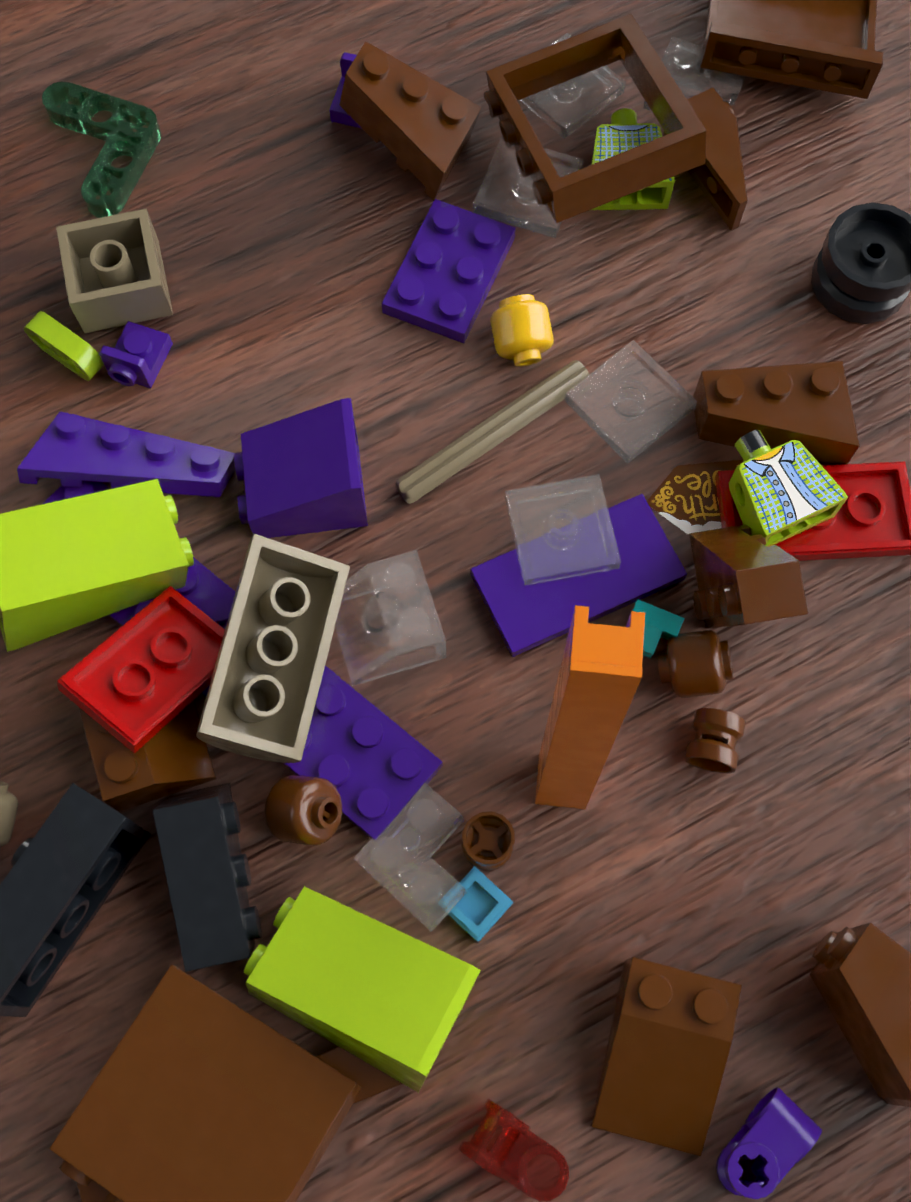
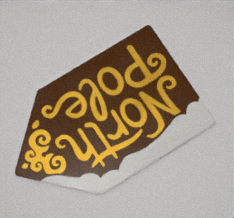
M744 460L677 465L647 500V503L652 509L687 534L720 529L722 526L715 477L718 471L735 470Z

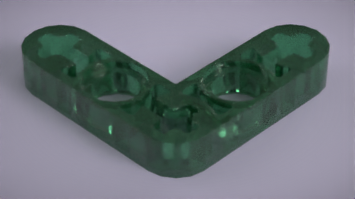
M61 81L53 83L45 89L42 95V102L50 120L60 127L106 141L81 187L82 197L88 210L98 218L119 214L127 203L160 142L162 134L156 114L146 106L70 82ZM106 110L112 112V116L105 122H94L91 120L94 114L99 111ZM127 155L133 158L132 162L124 168L111 166L112 161L119 156ZM108 190H110V196L106 195Z

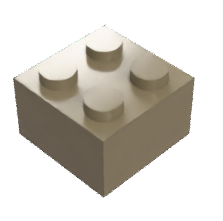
M147 208L56 227L68 302L84 334L123 326L128 321L137 323L173 315L159 240Z

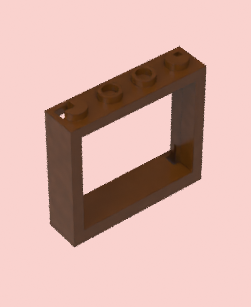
M632 14L486 71L489 91L484 92V98L489 106L491 118L498 117L500 119V131L508 148L515 147L516 160L521 174L524 178L528 176L532 178V188L538 205L546 204L555 223L705 164L707 130ZM620 60L667 135L560 177L520 107L518 100Z

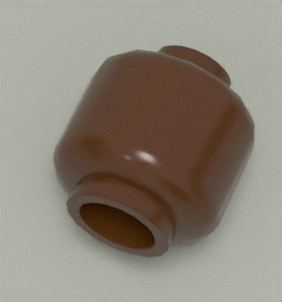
M712 630L678 634L677 637H670L667 643V653L658 654V666L662 684L671 683L675 694L681 698L722 693L726 686V680H734L728 640L720 641L719 636Z
M298 775L282 778L271 788L266 799L265 817L267 826L272 835L283 842L312 846L325 843L336 833L341 822L343 809L341 796L335 785L325 778Z

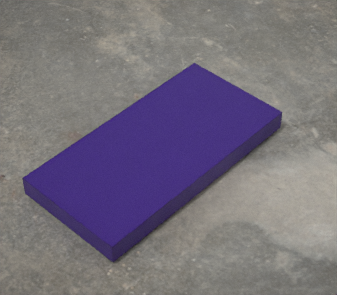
M643 494L470 569V575L511 657H515L568 633L575 605L589 607L588 623L637 602V599L641 600L685 580L687 572Z

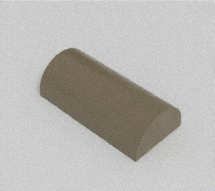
M257 534L251 537L197 728L196 737L219 749L251 758L281 763L301 761L350 569L349 565Z

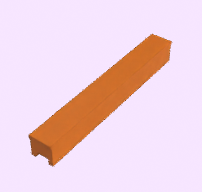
M575 605L539 754L535 804L586 809L642 679L644 612L631 611L626 627L588 623L589 607Z

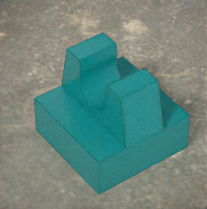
M637 599L633 611L645 613L643 656L651 659L660 638L669 640L670 637H677L685 618Z

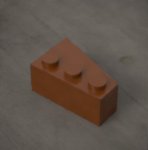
M366 41L345 74L339 104L376 143L381 141L397 157L396 163L404 172L410 170L426 187L425 193L433 201L436 199L469 141L482 108Z
M843 361L701 372L692 397L698 438L701 440L735 447V443L742 436L751 431L760 430L771 449L791 440H797L805 446L816 460L827 462L829 465L848 464L860 447Z
M746 524L689 533L699 588L693 594L694 608L698 619H704L705 629L746 625L808 614L799 560L777 545L766 547L765 537L761 534L750 536L751 530Z

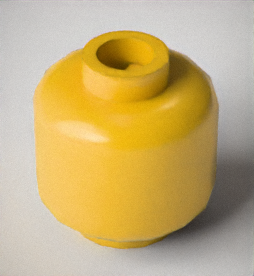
M523 294L503 299L499 302V308L490 317L495 349L501 358L514 359L515 366H528L542 360L541 354L550 349L554 343L548 308L544 303L536 301L533 295Z

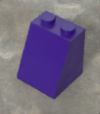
M351 398L339 399L241 434L242 452L234 453V463L238 481H245L246 495L238 496V510L241 524H249L253 535L257 534L266 538L368 526L359 444Z

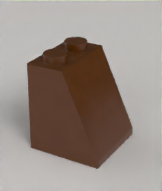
M872 923L854 928L845 927L837 935L831 931L822 939L813 953L812 957L818 962L811 971L810 976L878 1096L888 1104L911 1107V953Z

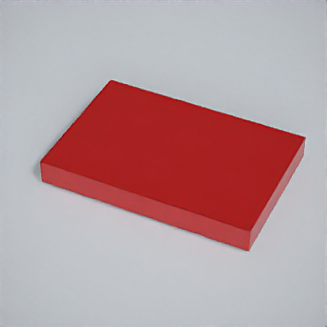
M169 586L58 679V690L135 754L210 685L225 629L173 587Z

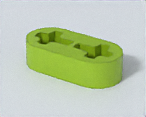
M39 311L23 328L28 337L38 347L84 380H91L104 366L99 353L89 343L45 312Z

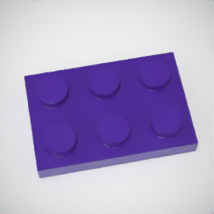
M435 199L382 302V313L465 343L515 239L516 228Z

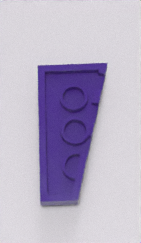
M60 411L18 466L17 472L19 483L37 484L39 477L61 479V486L82 487L84 481L111 482V489L158 479L163 493L220 497L235 471L234 453Z

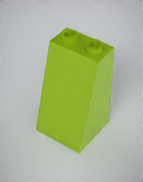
M158 479L0 514V630L7 652L155 598L169 586L176 590L186 585L188 567L194 565L191 546L186 537L179 539L174 525L178 523L175 502L171 495H163Z
M304 886L296 900L288 897L278 911L273 922V926L278 928L269 945L266 947L263 944H259L248 960L244 969V974L249 976L246 981L248 993L419 1093L481 970Z

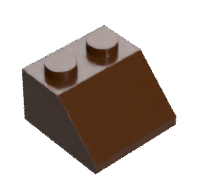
M194 700L135 754L79 708L102 800L118 812L217 779L207 743L196 737L200 718Z

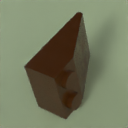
M635 957L625 960L591 1127L701 1156L733 1040L742 985Z

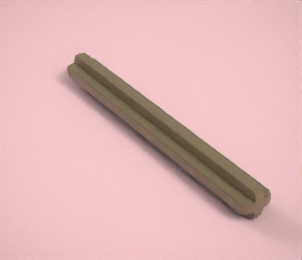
M578 360L570 362L396 481V489L399 495L408 504L414 503L585 386L590 376L588 370Z

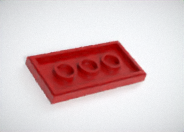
M905 461L822 465L848 496L847 500L835 517L775 544L799 561L911 555V490ZM735 470L718 471L715 477L722 528L743 525L729 490V482Z

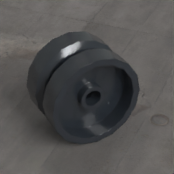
M871 202L853 206L837 217L814 262L811 284L817 300L831 314L848 322L869 324L884 321L899 311L911 291V215L893 205Z

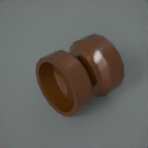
M697 709L692 724L696 731L695 739L687 746L685 761L692 766L711 772L734 773L739 757L735 751L736 742L743 737L746 721L739 715L720 709Z
M493 811L474 815L466 823L462 833V847L466 860L479 870L494 871L503 867L510 859L515 844V833L511 823L503 815Z

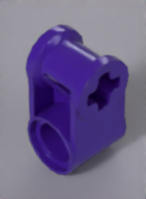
M777 1086L760 1100L748 1115L745 1124L725 1148L722 1149L717 1158L716 1170L718 1178L724 1188L734 1195L751 1199L765 1198L774 1191L790 1169L812 1149L819 1139L822 1129ZM740 1158L755 1160L751 1167L752 1172L757 1176L754 1182L739 1180L743 1173L742 1167L738 1164Z

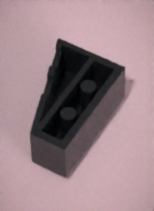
M230 783L170 795L153 810L185 972L250 958L255 947V939L262 938V930L257 907L249 906L246 886L251 885V874L247 856L245 853L241 854L238 833L241 832L240 819L236 803L232 798Z

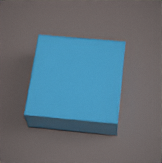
M474 866L443 900L439 907L479 943L511 907L513 901Z

